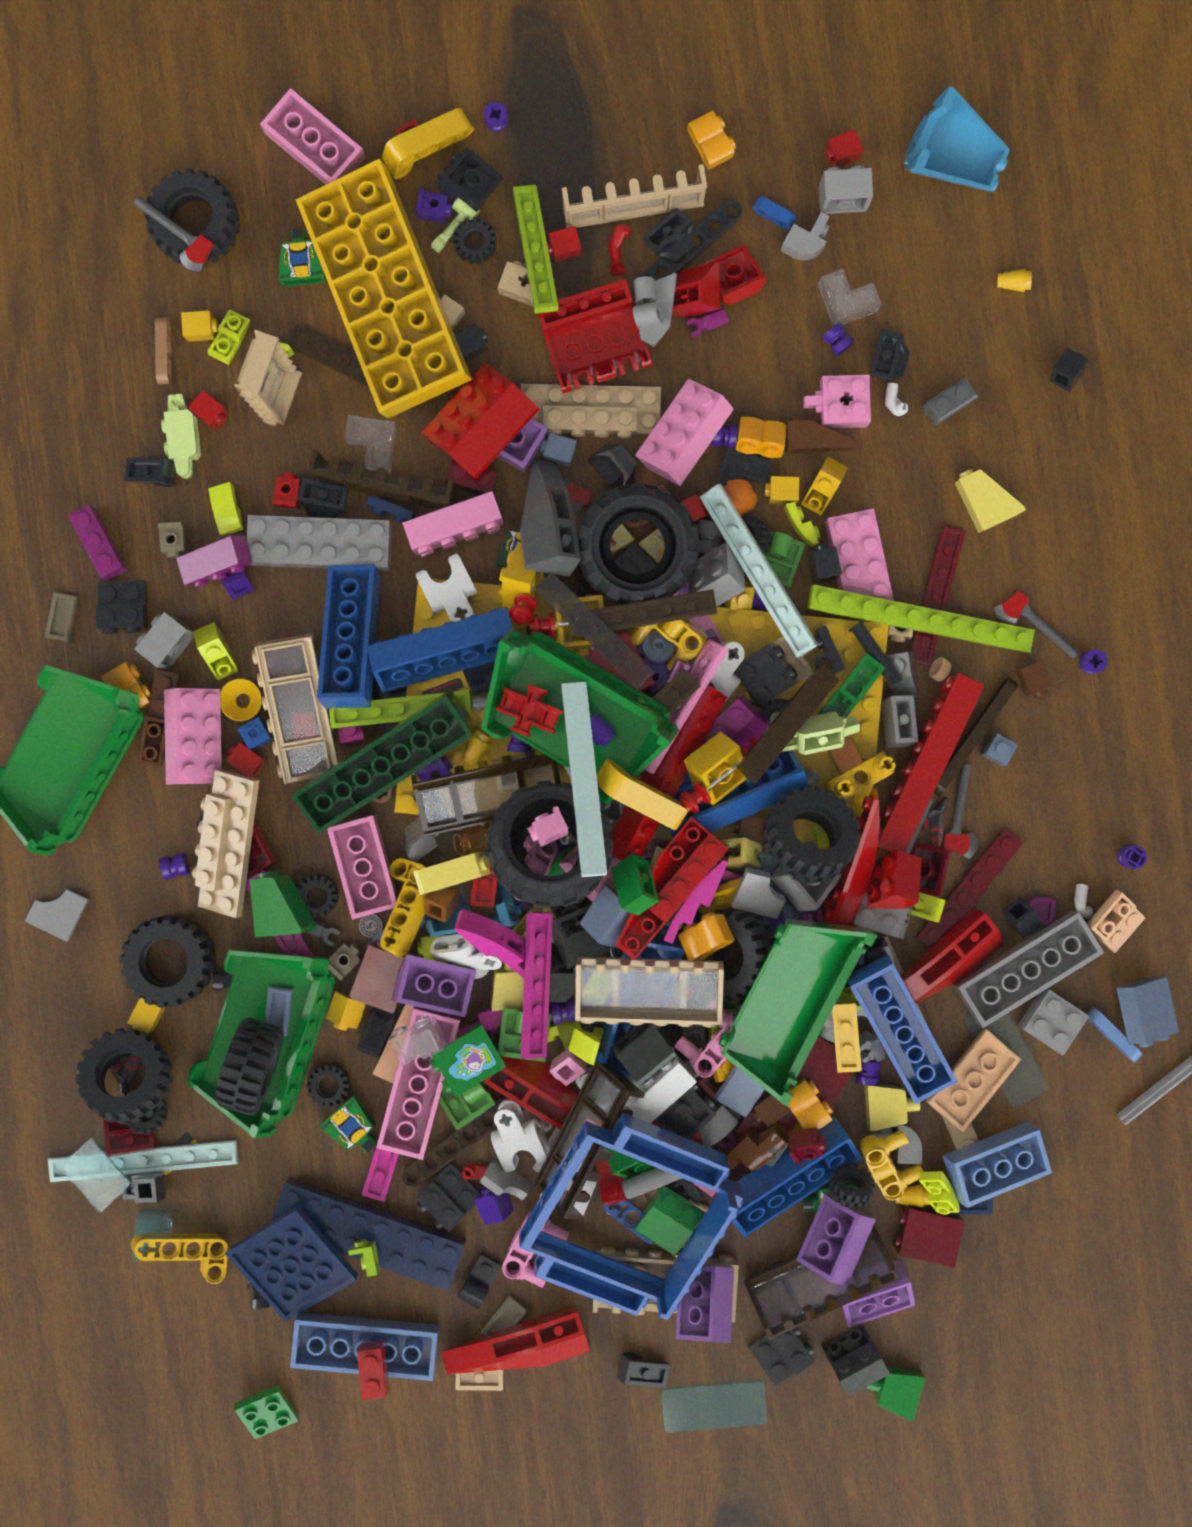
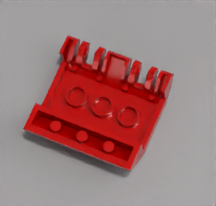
M626 279L557 300L558 311L537 313L562 394L572 391L571 383H573L575 390L580 389L579 378L584 376L587 383L593 385L595 384L593 376L596 377L598 383L617 377L615 369L618 370L620 376L625 375V363L630 362L634 371L640 370L638 362H640L643 369L652 366L647 346L645 347L644 341L640 339V330L634 320L633 300Z
M486 363L481 365L471 376L472 380L466 382L435 418L420 432L422 437L430 444L442 449L475 479L481 475L540 410L514 383Z

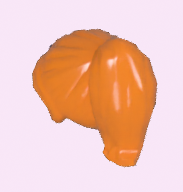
M735 479L727 481L723 488L740 516L750 513L756 506L758 500L757 492L753 490L751 484L746 480Z

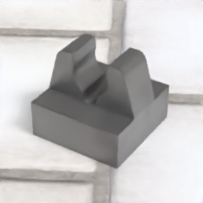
M868 1031L859 1034L860 1052L863 1051L861 1054L862 1062L865 1063L872 1060L879 1062L886 1058L878 1037Z

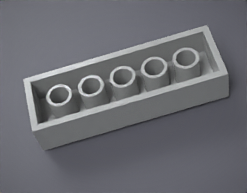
M248 515L247 545L253 562L249 565L328 569V566L375 564L378 571H391L393 525L390 520Z
M1071 911L975 970L969 976L959 980L953 986L977 1025L984 1028L1104 954V951L1080 912Z

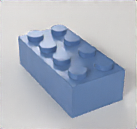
M1028 1122L943 1155L950 1183L957 1200L966 1208L1052 1173L1040 1130Z

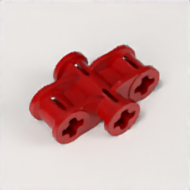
M528 683V691L525 696L503 687L504 694L499 706H496L495 710L517 718L515 724L510 727V730L531 737L530 730L532 725L547 732L556 733L554 728L559 716L563 715L564 711L542 703L543 697L548 694V691Z

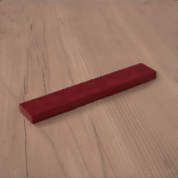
M946 525L941 527L921 607L945 611L966 533L965 530ZM914 631L909 652L914 651L915 663L928 667L931 666L939 635Z

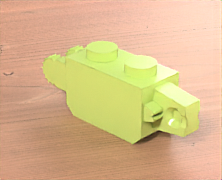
M183 394L168 395V411L164 412V419L161 420L163 433H166L167 442L164 443V451L166 457L169 456V459L175 463L176 473L188 480L193 475V461L198 460L201 456L198 419L187 409Z
M836 711L810 716L783 751L797 750L798 753L807 755L841 748L844 745V737L859 732L860 724L855 717L839 716Z

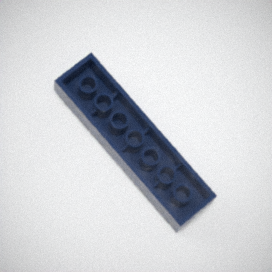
M291 1177L286 1180L271 1222L299 1206L339 1253L361 1260L363 1253L349 1255L348 1250L351 1245H354V1242L360 1239H368V1242L375 1241L380 1267L449 1291L466 1242L465 1238Z

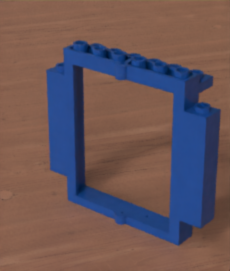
M623 1112L613 1131L585 1121L556 1172L551 1175L547 1187L519 1232L520 1249L537 1255L534 1260L535 1277L636 1316L642 1308L647 1306L649 1299L657 1301L659 1317L668 1320L671 1314L677 1311L684 1294L689 1292L695 1277L700 1275L707 1258L712 1256L719 1239L725 1236L731 1220L737 1217L744 1196L740 1184L727 1179L730 1173V1166L726 1154ZM594 1142L718 1192L664 1279L541 1231Z

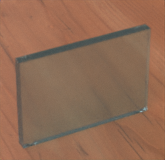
M93 1138L87 1141L60 1166L62 1171L65 1172L99 1213L104 1211L132 1185L130 1180L106 1156V1153Z

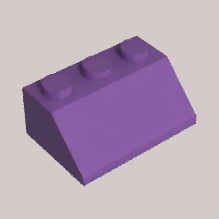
M531 419L497 457L521 472L526 473L533 458L538 453L548 428Z
M407 954L397 975L391 1000L465 1017L476 970Z
M824 1194L797 1261L831 1283L848 1285L876 1219L860 1209H856V1207L848 1209L847 1204L842 1207L840 1206L841 1201L836 1203L833 1197Z
M901 1258L891 1259L900 1280L841 1306L848 1327L915 1306L911 1282ZM884 1262L875 1267H866L858 1273L862 1281L865 1282L870 1275L877 1274L878 1276L889 1270ZM852 1276L848 1285L834 1283L837 1294L847 1290L846 1287L848 1285L855 1284Z
M703 1266L700 1275L696 1276L692 1282L689 1292L684 1294L680 1300L677 1309L676 1339L731 1343L734 1268Z

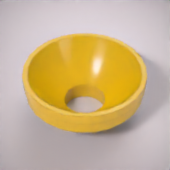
M231 680L220 692V708L231 720H250L261 709L262 694L259 688L249 680ZM241 694H246L250 698V703L245 708H241L237 704V698Z

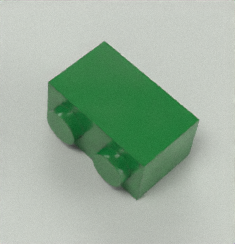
M631 854L611 868L614 878L613 882L619 898L618 902L622 910L639 915L659 902L647 859Z

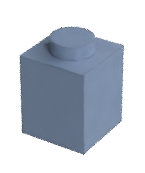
M549 433L548 439H543L540 452L544 453V460L571 467L577 447V440Z
M998 733L992 734L980 755L999 766H1007L1018 745Z

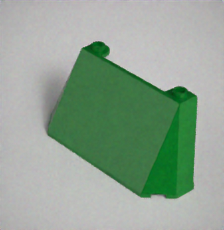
M510 630L499 641L482 723V730L487 732L492 738L505 739L512 734L570 769L564 712L558 718L554 728L556 730L555 734L532 725L530 730L531 737L510 730V727L515 724L517 718L495 710L496 706H499L504 694L503 687L526 696L528 683L548 691V694L544 695L542 703L564 711L561 684L586 682L590 714L593 715L597 712L614 727L613 730L617 733L605 748L601 745L597 746L593 742L596 774L605 760L609 759L621 766L629 775L636 778L671 744L678 734L679 729L676 724L670 722L668 718L670 713L666 706L545 634L532 632L531 635H520L518 630ZM598 786L599 801L605 804L610 803L613 798Z
M44 665L37 678V684L46 691L5 766L0 767V814L30 853L49 856L56 852L57 846L66 841L71 843L78 838L144 718L139 710L138 702L140 700L136 692L63 669Z
M786 919L784 925L780 924L774 935L776 940L728 1033L724 1032L719 1040L718 1045L721 1046V1055L778 1099L783 1105H789L793 1094L789 1093L790 1085H796L797 1076L861 954H865L866 948L864 944L872 947L877 937L875 931L870 928Z
M229 950L224 959V969L233 977L207 1059H201L191 1066L187 1084L253 1138L271 1137L277 1131L275 1126L283 1118L288 1119L294 1112L335 985L334 975L330 974L328 969L330 966L329 961L324 957ZM270 985L293 988L288 1035L284 1036L279 1060L259 1111L249 1116L220 1107L215 1100L217 1082L229 1045L240 1022L246 1018L265 1021L268 987Z

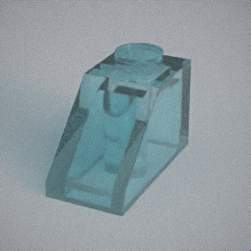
M141 1209L136 1213L134 1237L141 1233L171 1232L172 1219H169V1211ZM144 1243L143 1247H139V1249L143 1251L144 1247L148 1246L147 1243ZM132 1250V1262H137L139 1259Z

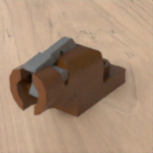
M773 1123L760 1133L752 1128L726 1153L730 1168H735L740 1161L752 1171L764 1165L774 1166L789 1145L788 1131L778 1123Z

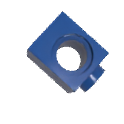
M260 717L238 728L250 750H256L274 739L272 733H269L266 722Z

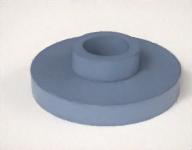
M653 632L645 637L642 643V651L651 662L663 663L672 657L674 643L667 640L660 632Z

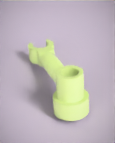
M458 197L452 206L458 215L432 242L431 247L439 253L453 236L455 229L459 228L458 224L460 222L464 223L467 218L472 221L473 217L478 216L480 210L474 211Z

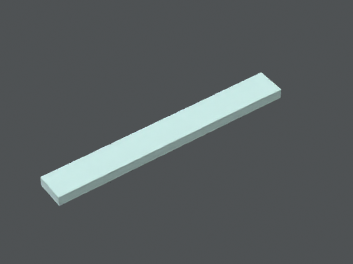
M717 484L701 495L700 499L796 658H800L817 647L818 643L723 486Z
M586 682L561 684L581 877L607 875L587 685Z
M237 1139L155 1147L156 1150L114 1157H107L106 1152L48 1158L50 1182L238 1164Z

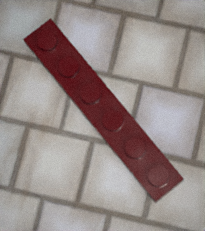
M1003 828L946 898L939 923L929 920L916 937L931 948L963 919L1024 842L1008 829Z

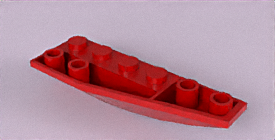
M872 788L869 796H865L862 803V814L856 817L860 824V828L857 831L861 833V839L858 843L859 848L851 861L840 872L841 878L821 904V908L824 909L822 920L825 923L852 926L869 886L877 854L880 825L879 798L875 788Z
M691 817L660 853L651 871L659 902L639 915L630 914L616 942V946L631 959L635 960L727 852L729 847Z
M976 909L970 911L900 975L915 1004L969 976L1003 945L1000 931L985 912Z
M500 1056L506 1067L483 1082L539 1118L561 1129L578 1096L575 1089L570 1084L565 1086L560 1080L555 1079L552 1073L549 1072L551 1064L547 1061ZM590 1112L586 1121L601 1127L603 1122Z
M576 1305L440 1350L447 1375L545 1367L590 1351Z

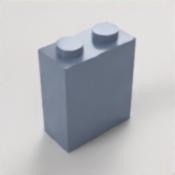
M1148 977L1116 988L1129 1044L1149 1047L1154 1045L1153 1041L1169 1040L1170 1035L1179 1032L1167 977Z

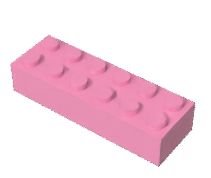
M414 1006L376 1148L423 1160L443 1086L441 1081L445 1079L441 1071L438 1073L434 1071L429 1060L433 1059L430 1053L438 1051L455 1040L461 1016Z

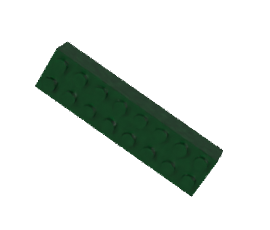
M450 689L299 787L291 797L317 834H320L472 737L478 728Z

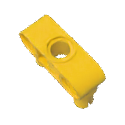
M688 619L638 627L631 633L633 641L640 645L652 629H657L662 636L677 645L678 652L666 666L668 670H671L676 658L688 662L696 657L707 642L704 633L691 624ZM690 636L698 639L699 645L697 648L690 646Z
M884 751L863 761L862 764L828 780L824 785L827 791L831 790L836 793V797L846 800L895 773V762L892 763L893 759L887 757ZM857 771L864 775L862 784H858L854 779Z
M903 1129L884 1138L882 1136L869 1135L860 1142L861 1151L875 1183L878 1184L883 1196L893 1201L903 1195L905 1188H908L907 1185L919 1180L920 1172H924L920 1164H916L903 1171H897L889 1156L891 1151L909 1144Z

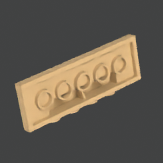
M521 384V391L540 409L532 419L548 428V436L549 433L562 436V433H571L573 437H584L585 434H594L595 437L605 438L608 437V434H618L619 438H631L632 435H650L660 420L661 387L580 385V389L575 390L574 385H571L572 391L562 394L560 386L557 384Z
M222 769L214 771L212 793L206 794V797L201 802V809L204 811L203 820L198 825L201 839L195 848L198 863L192 872L195 886L200 887L198 907L233 918L242 917L259 787L258 779Z

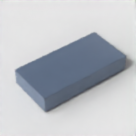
M270 985L268 987L264 1022L279 1026L284 1032L283 1036H287L293 988Z

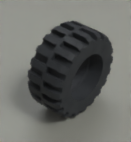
M185 169L183 174L177 170L172 172V177L167 178L164 176L161 178L162 184L159 187L154 185L151 189L153 196H148L146 201L172 221L176 211L187 202L199 200L211 205L213 209L212 220L209 226L200 234L214 244L206 261L211 260L212 263L219 261L217 256L221 253L225 256L229 252L227 249L229 244L234 246L236 242L234 233L238 234L240 228L237 223L240 220L239 212L226 187L213 175L209 177L206 172L201 170L197 174H195L193 169ZM144 212V217L148 221L146 227L153 241L166 256H170L173 261L181 263L179 254L189 246Z
M802 786L800 790L794 788L787 794H784L768 814L763 825L765 832L762 834L763 843H767L764 849L768 856H772V864L775 867L778 865L782 868L781 873L786 876L790 874L793 876V880L799 882L805 879L806 883H815L816 880L821 883L837 876L856 854L859 848L858 843L861 839V833L857 831L860 828L859 821L854 819V810L846 806L847 801L836 797V793L831 790L828 792L823 791L824 788L815 786L814 789H811V786ZM806 819L821 826L828 836L829 849L815 850L804 845L794 832L793 821Z
M735 908L713 911L715 914L724 915L732 935L739 941L743 950V965L738 975H735L726 964L724 947L700 961H723V1001L743 1000L750 991L775 942V931L770 930L771 924L767 920H762V915ZM694 974L692 977L696 984H701L700 989L705 994L709 993L711 998L716 999L717 974Z
M164 915L141 923L136 930L131 931L128 935L129 940L124 942L121 948L124 950V954L120 955L119 963H123L124 969H121L120 972L121 976H126L128 980L125 982L128 989L132 988L135 991L133 995L136 998L145 999L144 1003L149 1005L157 1004L158 1007H173L191 1000L204 991L203 988L210 983V976L215 971L216 966L213 965V960L216 959V952H212L211 946L214 945L212 939L208 940L206 930L199 928L197 922L192 919L186 920L184 916ZM161 939L176 940L184 947L188 955L187 972L177 982L166 983L159 980L149 967L148 956L150 949L154 943Z
M246 1018L240 1022L229 1045L217 1082L215 1100L220 1107L249 1116L259 1111L271 1084L282 1049L284 1032L279 1026L253 1018Z
M123 1028L115 1029V1034H111L109 1031L103 1033L101 1040L98 1041L95 1038L90 1042L93 1046L89 1051L84 1049L81 1054L84 1060L77 1063L76 1069L80 1071V1074L75 1075V1082L79 1085L77 1089L79 1096L84 1099L83 1102L88 1108L112 1123L117 1121L119 1124H127L130 1120L136 1123L140 1122L141 1117L144 1115L149 1118L154 1114L152 1110L156 1106L160 1109L164 1104L161 1101L164 1096L168 1097L171 1092L168 1086L173 1084L174 1076L170 1072L173 1070V1066L168 1059L167 1052L149 1034L145 1032L140 1033L137 1029L129 1028L128 1031H125ZM126 1056L139 1057L145 1064V1076L140 1086L125 1096L115 1097L110 1095L105 1089V1076L110 1066L115 1061Z

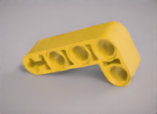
M456 108L393 137L385 145L382 160L393 178L400 179L411 171L414 162L467 138L474 131V127L462 108Z
M609 759L605 760L596 774L598 786L607 795L673 830H677L688 813L687 809L681 806L680 801L629 775L621 766Z
M403 858L394 860L390 865L391 876L404 885L380 940L381 947L396 957H403L409 952L425 915V898L429 894L420 895L413 873L427 867Z
M141 1233L136 1235L131 1241V1249L140 1260H201L200 1272L207 1282L218 1284L225 1278L228 1258L225 1253L228 1245L219 1234ZM173 1242L171 1250L162 1251L164 1244ZM191 1242H197V1246L193 1251H186L187 1246ZM220 1242L218 1250L210 1251L212 1244ZM144 1243H147L148 1246H145L143 1251H141L139 1247H143ZM212 1266H218L215 1274L208 1275V1270Z

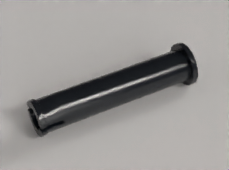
M863 619L848 631L853 632L866 653L885 667L881 675L891 688L895 683H899L902 677L899 676L864 625L865 621Z

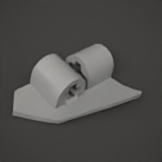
M676 273L658 280L644 276L633 281L636 306L633 307L634 320L640 330V339L653 347L671 326L677 280Z

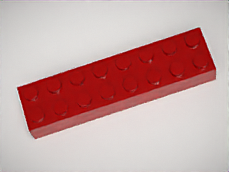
M960 673L951 675L943 680L939 689L942 693L938 700L935 699L929 710L932 714L928 721L925 720L919 730V733L922 735L909 751V754L912 756L908 763L905 762L899 772V775L902 777L898 784L895 783L889 793V796L892 798L888 806L884 805L879 814V817L882 819L879 825L878 849L889 854L897 850L906 852L985 685Z

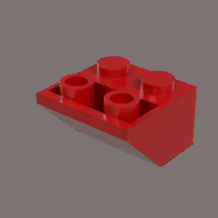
M712 262L679 271L676 280L672 315L687 318L720 309L719 262Z
M897 850L876 860L866 891V907L871 909H906L919 903L922 858Z

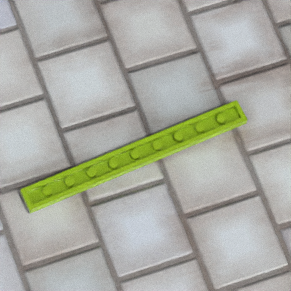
M811 585L807 609L860 620L864 619L865 621L1023 653H1031L1035 630L819 585Z

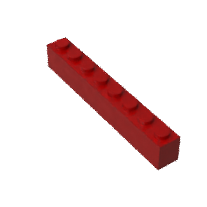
M708 685L655 773L651 774L645 770L640 781L674 798L688 772L684 759L702 746L727 696ZM626 805L612 831L614 842L612 855L620 860H624L631 854L642 857L660 823Z

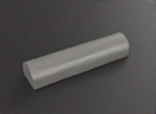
M654 1168L622 1181V1187L626 1199L629 1200L682 1178L659 1168Z

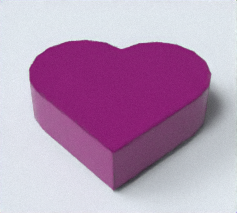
M1038 896L1030 898L1027 903L1035 910L1040 922L1043 925L1052 923L1055 917L1057 899Z

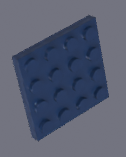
M296 1206L229 1247L225 1253L285 1322L356 1281L358 1273L299 1206Z

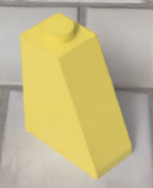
M972 469L961 473L959 475L960 479L955 482L978 534L1026 510L1018 500L981 469L975 472Z
M484 851L413 872L420 895L491 874L490 861Z

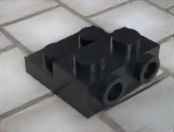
M467 147L462 154L457 152L449 162L451 164L449 169L446 166L437 176L440 180L437 187L454 201L459 197L477 212L501 183L503 177Z
M147 582L98 583L96 628L103 630V634H117V630L126 629V633H141V629H147Z
M774 642L766 645L742 661L734 671L757 708L799 682L797 671L792 665L787 664L784 659L785 653L780 645H775Z
M695 1083L655 1120L665 1130L690 1140L717 1115L713 1109L716 1105L707 1095L703 1098L697 1092L700 1088Z
M451 1161L417 1194L416 1198L419 1201L416 1204L424 1213L429 1211L435 1217L433 1223L441 1231L445 1228L449 1232L476 1205L474 1199L481 1192L470 1180L463 1177L461 1170Z
M798 1327L770 1340L765 1332L748 1344V1348L775 1386L792 1374L798 1375L815 1362L813 1355L816 1353L808 1341L803 1343L799 1337L802 1333Z

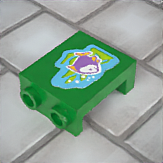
M480 1023L471 1027V1031L438 1051L430 1053L433 1058L429 1060L436 1073L441 1071L445 1078L441 1083L447 1093L453 1092L455 1097H458L506 1067Z

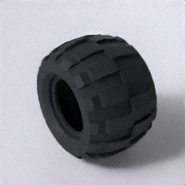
M631 483L605 492L588 508L577 533L581 555L579 566L585 579L604 598L620 605L673 596L689 580L699 555L698 531L689 510L670 492L645 483ZM633 519H642L652 523L659 529L664 539V553L661 561L652 570L641 574L629 573L621 569L615 563L610 550V542L615 530L624 522Z
M551 780L537 781L535 786L529 788L523 786L511 794L512 797L506 802H502L494 813V818L491 826L488 828L487 835L488 858L493 873L500 885H503L510 892V895L521 902L526 901L542 908L558 905L565 907L577 903V900L585 895H590L599 886L605 875L581 877L579 852L573 868L569 872L557 876H543L533 873L523 858V845L529 835L527 828L532 826V823L535 822L534 819L544 813L553 814V808L556 806L560 810L568 831L574 836L578 844L572 784L566 782L562 785L552 784ZM600 808L608 872L612 861L614 842L608 816Z

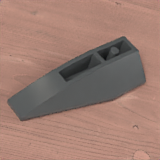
M533 458L520 527L525 569L570 577L580 562L581 555L576 522L568 490L555 462Z

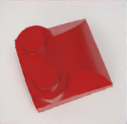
M745 244L703 263L705 265L719 262L720 301L724 304H735L758 293L766 283L765 275Z

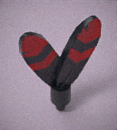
M578 563L574 569L578 587L577 598L585 597L586 594L597 593L589 582H586Z
M944 797L942 802H938L935 810L928 812L920 830L921 832L931 825V841L935 847H939L943 841V813L947 808V805H945L948 801L947 797Z
M129 1056L124 1067L119 1059L109 1068L117 1082L120 1083V1094L122 1096L129 1093L128 1083L134 1077L142 1060L137 1056Z

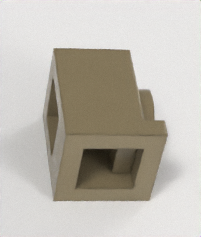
M182 522L158 523L160 552L167 555V558H178L181 554L188 553L187 525ZM170 536L175 537V541L172 544H169Z
M347 942L344 943L328 959L330 964L328 969L341 981L363 959L360 956L361 950L353 943L350 945ZM341 956L348 958L347 964L340 962Z

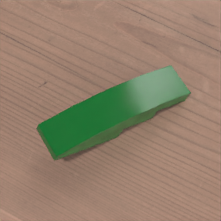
M866 653L817 715L836 711L839 716L847 717L885 667Z

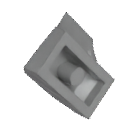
M420 817L404 828V849L411 861H418L438 846L434 837H424Z

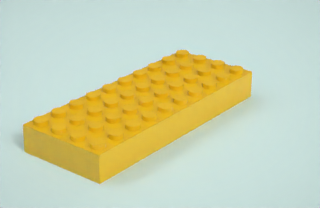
M380 159L373 161L296 199L379 413L387 419L471 381V375L390 172Z

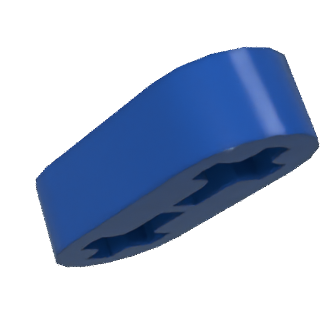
M762 196L757 198L752 207L758 215L786 230H790L796 221V216L792 212Z

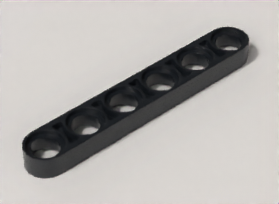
M728 200L692 230V238L700 237L703 245L699 248L692 247L685 254L686 259L684 262L676 263L672 259L662 256L639 277L648 276L654 278V280L661 279L655 275V270L658 267L666 268L668 271L667 276L673 273L678 274L679 271L683 270L740 220L742 215L741 204L735 200ZM735 207L738 210V215L734 218L726 216V208ZM710 222H717L721 229L717 233H712L708 230L707 225Z

